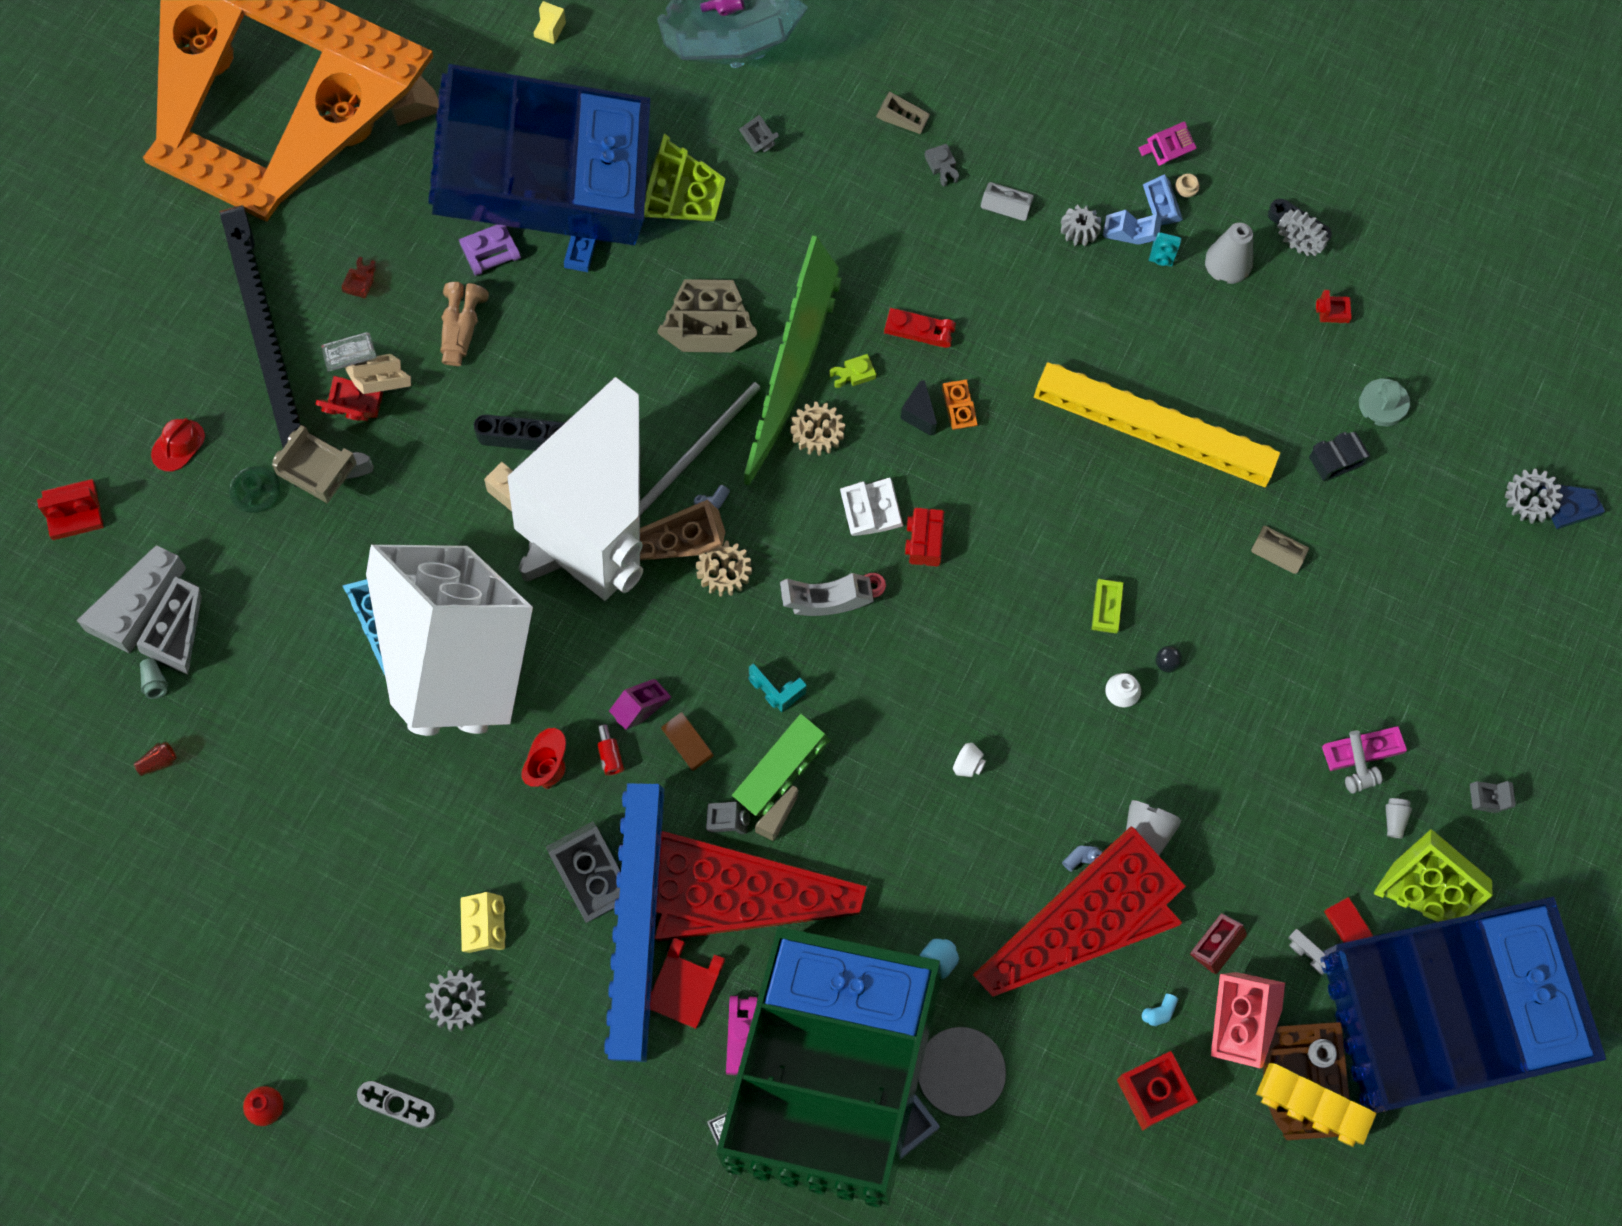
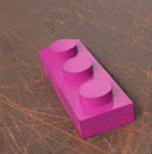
M1398 726L1361 735L1366 763L1404 754L1407 751ZM1350 738L1326 743L1322 746L1330 771L1355 765Z

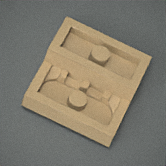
M392 354L374 356L372 359L344 366L352 382L363 394L411 386L410 376L401 370L400 360Z

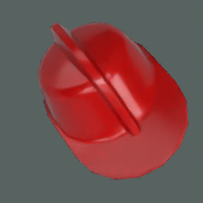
M187 418L174 419L168 422L162 430V435L152 448L151 458L156 467L163 471L181 469L203 444L205 439L203 428L197 422Z
M548 728L542 731L533 741L522 769V779L526 785L531 787L542 786L550 789L552 785H555L564 776L565 762L563 756L566 748V739L561 730Z

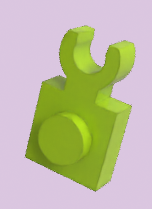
M868 354L844 361L845 368L834 367L830 370V377L836 375L841 377V379L834 381L835 388L843 387L847 381H851L852 386L876 379V373Z

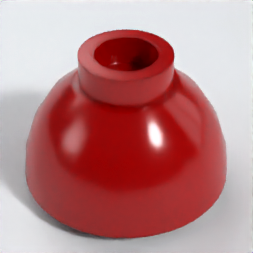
M260 1086L251 1090L243 1103V1111L246 1118L257 1126H267L274 1123L280 1117L283 1110V1099L280 1093L268 1086Z

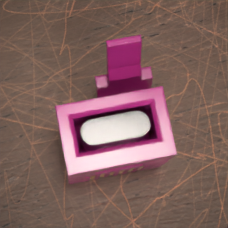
M1184 121L1147 139L1148 143L1139 147L1142 156L1153 152L1160 166L1195 150L1196 146L1194 142L1192 143V137H1189L1191 135H1189L1190 132H1187L1188 129H1186L1187 126Z

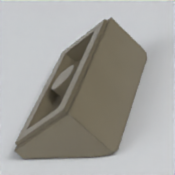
M1263 526L1251 549L1252 553L1294 574L1298 572L1309 550L1308 547L1267 526Z

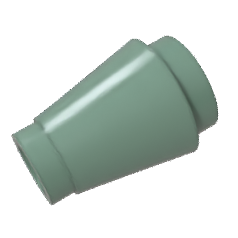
M149 658L141 661V692L149 699H157L164 696L167 692L168 683L156 664L155 659Z

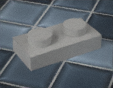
M1298 929L1288 937L1292 941L1289 946L1298 955L1302 956L1305 953L1313 961L1310 965L1321 975L1326 972L1330 976L1337 969L1338 965Z

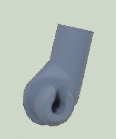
M719 485L711 497L702 496L701 494L696 496L694 504L709 500L719 509L730 493V490L723 485Z
M1081 845L1062 864L1067 870L1072 872L1080 863L1091 864L1102 854V851L1094 846Z

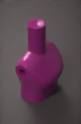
M711 0L700 3L702 13L716 9L721 16L733 15L737 11L745 9L744 0Z

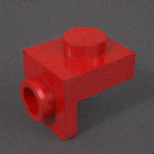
M1324 290L1321 297L1317 298L1316 312L1320 314V322L1349 323L1351 320L1350 297L1330 296V290Z

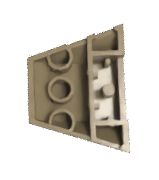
M684 279L674 298L671 310H668L663 325H660L658 329V334L683 352L732 353L757 335V331L750 322V316L744 309L742 298L733 280Z

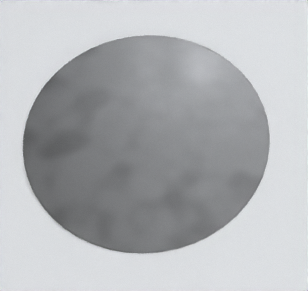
M966 1027L950 1028L938 1033L927 1043L919 1075V1083L924 1095L939 1110L955 1116L976 1115L988 1109L1000 1096L1006 1078L1004 1059L997 1045L985 1034Z

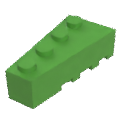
M800 714L732 796L755 816L760 818L774 806V802L781 795L783 796L792 787V782L806 771L810 763L822 752L831 739Z

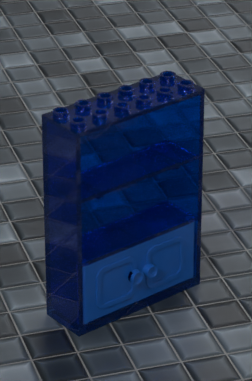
M448 64L447 73H442L438 96L439 106L437 109L435 146L432 157L433 167L428 204L432 205V215L628 245L636 244L644 221L650 98Z
M1554 897L1336 944L1323 951L1325 956L1320 958L1321 963H1325V968L1322 966L1321 968L1324 973H1327L1330 983L1328 984L1329 996L1336 1004V1020L1341 1022L1345 1035L1343 1040L1346 1053L1351 1056L1353 1063L1351 1067L1352 1076L1360 1087L1359 1100L1361 1106L1375 1113L1606 1060Z

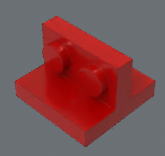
M93 479L41 491L42 498L37 499L38 508L47 519L49 536L52 540L104 528L96 485Z

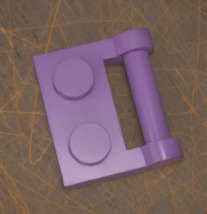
M504 222L459 239L475 276L482 274V271L504 262L521 259L519 251ZM505 249H508V251H506V252H503V253H501V254L495 255V256L490 257V258H488V259H485V260H483V261H480V262L477 261V260H479V259L485 258V257L490 256V255H492V254H495V253H498V252L503 251V250H505Z

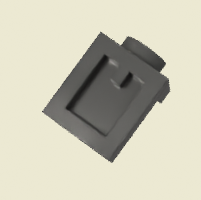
M738 802L708 804L706 830L709 832L736 831L740 834L747 833L750 815L745 806Z

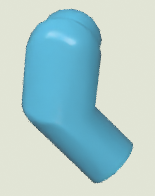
M1166 994L1161 1007L1144 1009L1142 1013L1143 1021L1151 1026L1169 1022L1179 999L1174 995Z

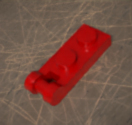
M890 308L884 333L948 348L952 343L951 333L955 331L956 323L950 319L939 320ZM935 330L942 331L939 335L934 334Z

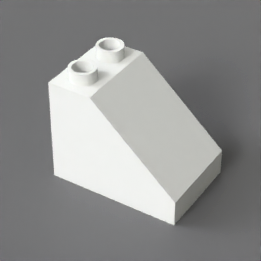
M615 377L507 476L514 529L531 543L537 544L553 557L555 562L604 601L617 589L623 593L630 591L643 574V568L640 566V551L643 544L640 542L639 395Z
M371 545L366 576L390 704L408 724L407 728L419 735L432 736L439 733L440 727L457 726L465 732L481 734L488 731L489 725L510 724L533 607L468 546Z

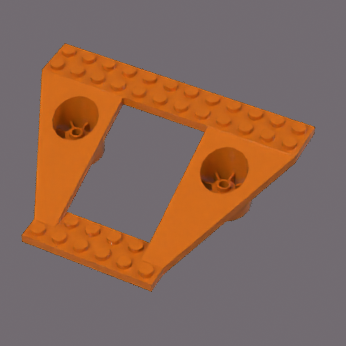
M161 0L156 140L143 156L145 163L235 207L244 205L246 212L267 222L283 200L346 146L360 143L370 135L374 122L410 91L432 60L433 53L425 47L324 0ZM244 15L322 51L267 168L190 132L215 76L222 74L233 60L231 42Z

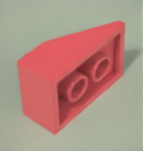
M1238 972L1220 974L1211 1056L1263 1068L1282 1012L1285 983Z

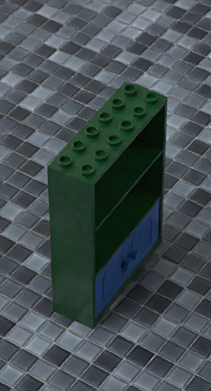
M777 926L716 1150L723 1168H726L725 1171L734 1175H742V1172L753 1174V1178L764 1182H769L770 1178L779 1180L783 1186L789 1188H797L798 1185L809 1187L808 1190L810 1192L825 1195V1192L837 1194V1198L845 1201H853L854 1198L865 1200L864 1203L875 1208H881L882 1205L889 1206L941 985L940 960Z

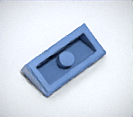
M1165 174L1143 184L1152 214H1157L1162 219L1161 225L1183 220L1171 182Z

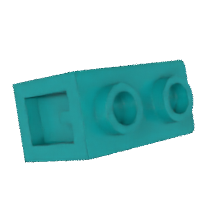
M1159 232L1156 240L1153 241L1149 261L1161 266H1172L1181 243V238Z
M754 664L749 666L750 676L748 678L756 689L761 688L766 694L767 702L773 708L778 707L781 712L785 711L806 694L807 685L801 678L795 682L789 681L781 688V693H779Z

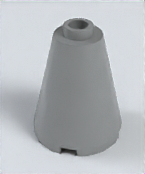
M1233 224L1208 249L1205 266L1208 273L1218 281L1221 279L1228 281L1227 283L1234 284L1248 277L1253 268V231L1247 224Z
M1132 800L1129 805L1126 830L1130 826L1135 828L1159 856L1180 826L1181 820L1179 817L1162 809H1155L1149 807L1148 804Z

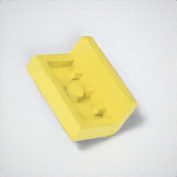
M484 892L461 898L462 952L471 953L490 948L496 950L505 949V905L503 896Z

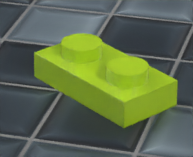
M1097 580L1091 630L1110 633L1118 632L1123 591L1122 582Z

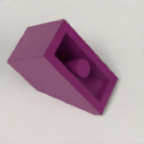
M652 679L625 689L609 712L621 726L629 729L644 722L668 702L671 696L656 679Z

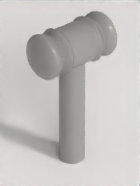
M1351 731L1349 733L1357 774L1347 776L1345 778V785L1352 794L1371 786L1374 787L1376 784L1379 785L1383 780L1382 774L1377 767L1367 769L1360 731Z

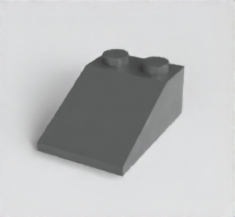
M593 821L546 846L553 863L586 923L615 907V900L619 899L620 888H617L616 883L617 873L620 870Z

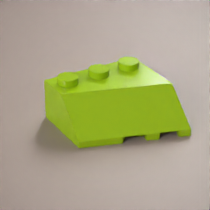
M1432 829L1392 864L1374 891V894L1383 898L1385 896L1395 900L1398 905L1418 910L1423 913V916L1453 929L1493 895L1492 880Z

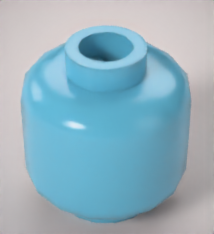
M947 939L931 940L919 955L940 960L942 979L949 976L959 962L956 946Z

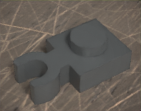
M947 144L925 151L924 156L933 175L941 174L940 183L943 187L947 186L946 177H952L955 183L958 182L959 174L954 169L956 161Z

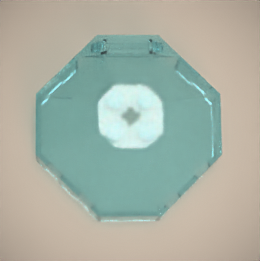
M671 0L666 7L667 16L661 14L657 20L664 45L681 60L731 65L732 68H739L745 62L752 59L763 58L765 53L786 41L808 7L800 0H744V10L737 11L733 15L721 16L716 9L702 13L700 3L711 0Z

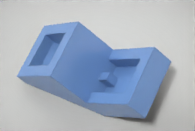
M1127 210L1106 215L1103 236L1138 245L1155 241L1157 234L1160 232L1162 219L1157 214L1136 219Z

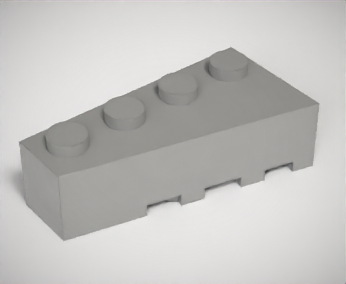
M156 545L92 605L77 622L89 634L130 654L175 577L180 578L186 569L179 556Z

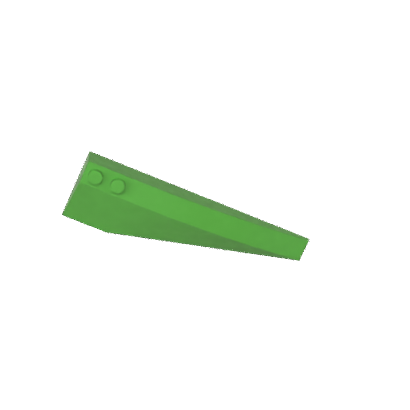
M812 235L798 279L796 298L793 297L789 317L791 322H786L783 335L784 344H780L769 383L771 385L769 396L766 395L763 405L762 418L764 420H759L755 436L757 442L752 444L745 469L744 484L750 485L762 466L795 405L813 361L828 312H833L836 300L833 298L834 292H839L842 278L838 277L839 267L817 236Z

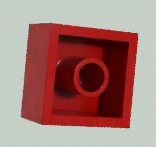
M1172 1051L1122 1074L1117 1079L1142 1131L1198 1103Z

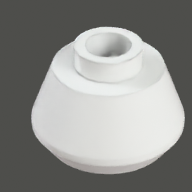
M1120 673L1108 680L1106 695L1114 705L1130 707L1139 700L1141 687L1132 675Z
M966 743L961 749L953 766L956 775L973 777L975 773L978 775L981 773L986 761L982 759L984 754L974 743Z

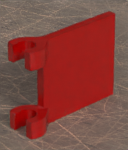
M674 938L652 990L650 1010L696 1029L725 960L714 954L709 969L680 958L685 943Z

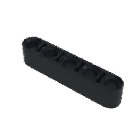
M481 415L474 421V431L478 442L485 446L536 451L565 423ZM484 428H491L489 432H481ZM510 430L516 431L513 435L506 434ZM534 433H540V434H541V435H540L539 437H537V438L531 437V435L534 434Z

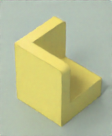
M543 1L539 7L541 20L534 31V37L555 44L566 24L565 12L563 8Z

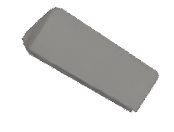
M989 182L983 195L981 208L1025 221L1034 196Z

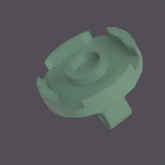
M1380 378L1371 381L1365 386L1359 397V408L1365 418L1369 417L1378 426L1389 427L1398 424L1405 417L1410 407V398L1406 390L1397 381Z

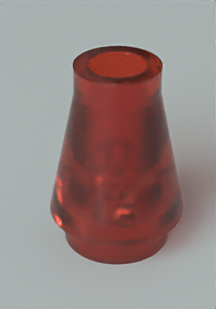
M165 741L162 744L158 742L138 761L134 762V767L140 776H144L147 773L171 766L177 757L168 742Z

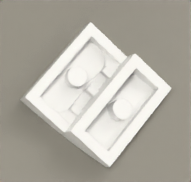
M891 478L867 485L865 482H860L840 489L852 536L878 533L903 526Z

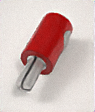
M607 725L599 726V732L602 741L597 745L602 768L605 775L610 776L624 771L617 740L610 738Z

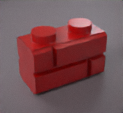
M915 508L913 517L908 516L907 531L911 532V540L906 539L905 555H910V564H925L926 566L936 567L940 565L944 524L943 510Z

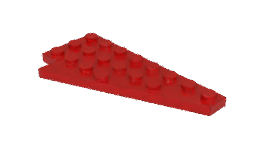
M1130 826L982 965L973 976L994 997L1177 927L1182 922L1166 904L1185 885L1136 829Z

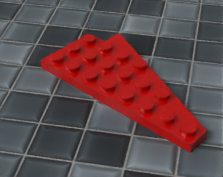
M662 831L656 914L661 915L655 940L664 941L674 938L679 939L859 915L867 887Z

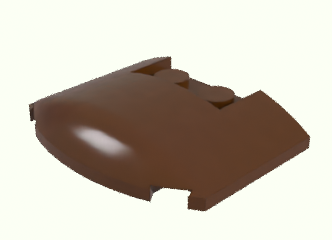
M1341 1022L1276 1027L1263 1065V1076L1269 1063H1274L1349 1099ZM1326 1039L1335 1046L1337 1057L1331 1066L1318 1067L1310 1061L1308 1050L1315 1040ZM1320 1048L1318 1056L1323 1059L1326 1056V1051ZM1278 1106L1277 1110L1269 1107L1273 1120L1283 1132L1286 1140L1339 1137L1333 1131L1325 1134L1312 1127L1314 1123L1306 1118L1303 1119V1122L1289 1117L1287 1115L1288 1110L1281 1106Z

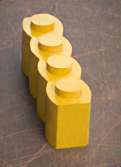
M1269 1063L1256 1095L1263 1098L1261 1103L1276 1110L1278 1106H1281L1288 1110L1287 1115L1300 1122H1303V1119L1306 1118L1314 1123L1312 1126L1314 1129L1322 1133L1328 1134L1329 1131H1333L1339 1135V1141L1354 1147L1355 1143L1364 1145L1376 1113L1274 1063Z

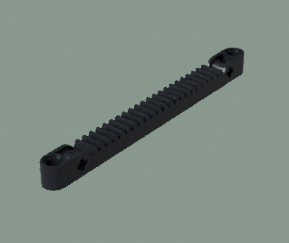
M241 205L219 211L280 440L284 448L288 443L290 434L295 430L297 431L301 426L300 417L292 395L293 391L290 387L291 384L276 336L277 333L267 303L268 300L258 270L259 267L253 252L255 241L245 207Z

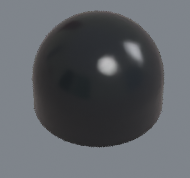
M1170 645L1162 647L1156 655V665L1160 670L1167 673L1176 671L1182 663L1180 650Z

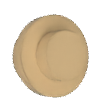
M1184 174L1177 179L1175 189L1181 196L1192 197L1199 190V182L1194 175Z

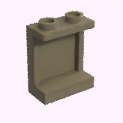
M301 425L297 431L295 430L290 434L288 443L283 450L276 453L272 466L278 476L328 504L357 463L352 452L345 448L339 451L309 434L307 428Z

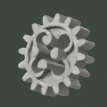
M1289 210L1288 213L1283 215L1279 221L1280 223L1277 225L1281 229L1278 232L1279 235L1285 237L1283 241L1289 242L1291 249L1297 248L1298 253L1304 251L1306 256H1309L1311 253L1314 256L1321 253L1329 240L1325 237L1328 234L1327 231L1321 229L1323 224H1317L1315 222L1317 218L1313 217L1311 219L1307 212L1303 215L1300 210H1296L1295 213Z
M1534 469L1532 474L1523 470L1522 477L1516 474L1513 477V482L1508 483L1507 489L1510 491H1506L1504 497L1510 499L1507 501L1506 507L1514 508L1511 514L1513 516L1518 513L1521 514L1520 521L1528 517L1531 524L1534 523L1535 518H1538L1541 523L1544 522L1546 515L1552 518L1555 513L1554 510H1558L1561 505L1558 501H1561L1563 497L1562 494L1557 493L1560 491L1561 485L1553 484L1556 478H1546L1547 471L1538 475L1537 469ZM1521 485H1526V486H1528V488H1524V490H1523V489L1521 488ZM1539 486L1547 488L1542 489L1538 497L1534 496L1531 498L1528 506L1524 507L1520 504L1525 503L1529 495H1535ZM1545 503L1547 507L1542 508L1538 504Z
M449 970L448 978L444 979L441 975H438L440 983L438 985L430 984L433 993H427L425 997L431 1003H428L425 1007L428 1011L434 1010L429 1017L432 1021L439 1018L437 1025L440 1028L447 1024L448 1030L452 1032L455 1025H458L459 1029L464 1031L465 1023L468 1022L469 1025L474 1026V1021L472 1020L474 1016L482 1018V1014L478 1010L479 1008H486V1003L480 1000L486 996L485 991H478L482 984L480 981L473 983V974L470 973L465 978L463 970H459L457 976H454L452 971ZM462 985H468L466 992H459V988ZM444 989L449 990L452 997H460L465 1005L472 1004V1009L469 1012H464L458 1003L452 1004L448 997H440V992ZM452 1008V1015L445 1017L444 1011Z

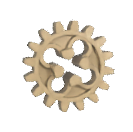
M815 402L813 408L805 404V411L803 412L798 409L797 417L792 418L791 434H794L793 442H800V450L807 447L808 454H811L813 450H817L818 456H821L824 449L828 454L831 453V446L838 448V440H843L845 424L841 423L843 416H835V407L828 410V403H825L823 407H819L818 402ZM825 418H826V419H829V420H824V421H823V425H822V429H821V428H820L821 421H822L823 419H825ZM813 428H814V429H815V436H814L812 439H808V438H811V437H812V435H813Z
M725 541L724 546L706 552L707 554L699 555L700 561L696 562V569L699 570L697 578L702 579V587L709 585V593L712 594L715 590H719V596H722L724 591H728L731 596L733 595L734 588L742 591L741 583L748 584L749 577L747 575H751L752 568L748 567L751 565V559L745 558V549L740 552L738 551L737 543L733 547H729V542ZM713 557H719L721 559L722 568L720 570L719 561L717 559L712 560ZM731 559H737V560H738L737 563H735V561H731V562H729V561H730ZM726 568H728L729 576L733 578L735 576L736 579L729 580L727 578ZM711 574H713L714 576H717V575H718V577H716V578H711L710 575H711Z

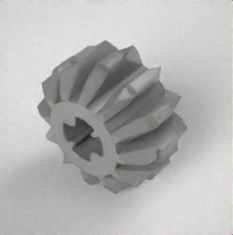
M1077 204L1074 210L1069 208L1066 211V215L1062 217L1061 234L1066 235V241L1073 240L1074 246L1081 242L1085 247L1088 241L1093 243L1100 234L1101 217H1096V210L1088 211V205L1081 209Z

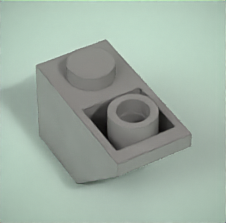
M529 542L530 551L527 557L524 556L522 558L519 571H521L523 580L531 581L562 566L555 562V559L537 544Z

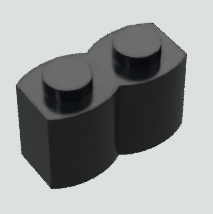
M1343 432L1337 435L1334 441L1326 442L1324 440L1314 445L1309 459L1323 482L1362 467L1367 463L1371 455L1356 432Z

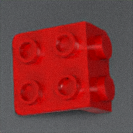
M334 376L328 400H316L315 405L322 406L321 411L335 415H344L346 413V418L368 421L369 418H377L383 391L363 394L352 380Z

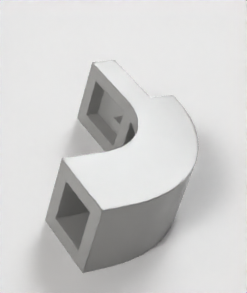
M854 573L839 580L823 584H807L791 579L780 582L783 606L793 608L794 614L822 616L837 614L860 608L874 601L870 577Z

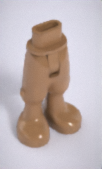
M449 282L445 284L443 290L444 296L449 299V307L445 309L442 315V347L440 351L443 354V364L461 366L462 358L467 355L474 327L478 322L477 315L474 312L477 304L485 303L488 300L489 292L475 284L468 283L465 290L462 283ZM465 293L464 309L459 313L460 301L464 298Z

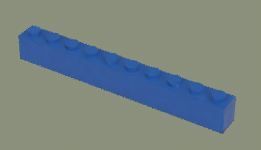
M627 783V791H624L622 796V805L626 807L625 818H622L620 823L621 834H624L623 845L620 844L618 851L622 867L621 871H618L616 879L617 888H620L619 899L615 900L614 907L615 915H618V923L613 928V942L616 943V952L611 956V970H614V980L609 983V998H612V1008L607 1011V1026H610V1036L606 1037L605 1054H608V1059L612 1061H647L664 788L660 784Z

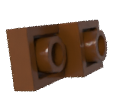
M682 712L660 727L692 771L714 756Z

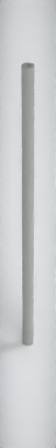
M754 382L640 501V515L761 390L757 383Z

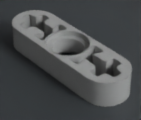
M368 1081L363 1083L358 1089L357 1098L364 1107L409 1125L425 1129L430 1127L436 1119V1111L428 1102L382 1084ZM372 1088H375V1093L381 1097H384L385 1092H388L389 1094L383 1101V1108H379L382 1104L379 1100L371 1099L370 1102H367V1097L364 1096L365 1091H371ZM395 1097H401L404 1100V1108L398 1113H393L389 1109V1103ZM414 1102L412 1108L417 1111L427 1108L426 1112L430 1115L429 1118L418 1122L419 1118L409 1112L410 1103Z

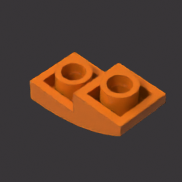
M967 380L943 383L942 390L952 430L977 426L974 404L970 398Z

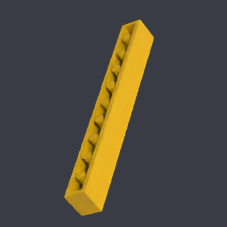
M1047 362L1034 394L1036 399L1262 487H1266L1280 455V452L1274 450L1271 446L1252 442L1245 436L1234 435L1222 427L1206 424L1199 418H1190L1181 414L1178 410L1159 406L1152 400L1141 399L1129 391H1121L1111 387L1106 382L1092 380L1085 374L1074 373L1059 364Z

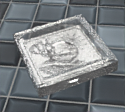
M369 332L321 346L328 372L377 358Z

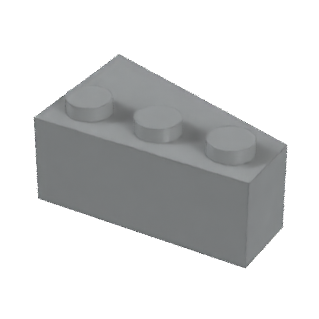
M175 577L137 642L140 653L187 675L202 598L199 587Z

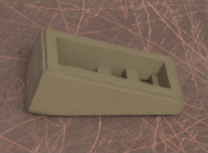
M890 91L876 115L877 118L918 134H921L930 116L929 113ZM907 113L911 115L909 119L906 118ZM916 117L920 118L918 124L914 123Z
M792 786L757 822L755 826L756 833L772 841L776 840L798 798L797 787Z

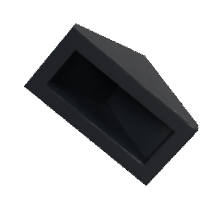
M922 380L917 384L903 405L900 419L931 436L935 435L937 422L925 380Z

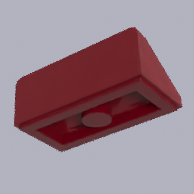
M1221 913L1190 952V955L1209 971L1217 974L1247 936L1243 924Z

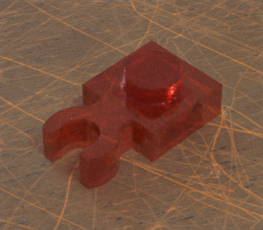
M359 257L356 261L357 270L349 269L342 284V292L366 299L374 281L375 261L372 260L370 265L363 266V257Z

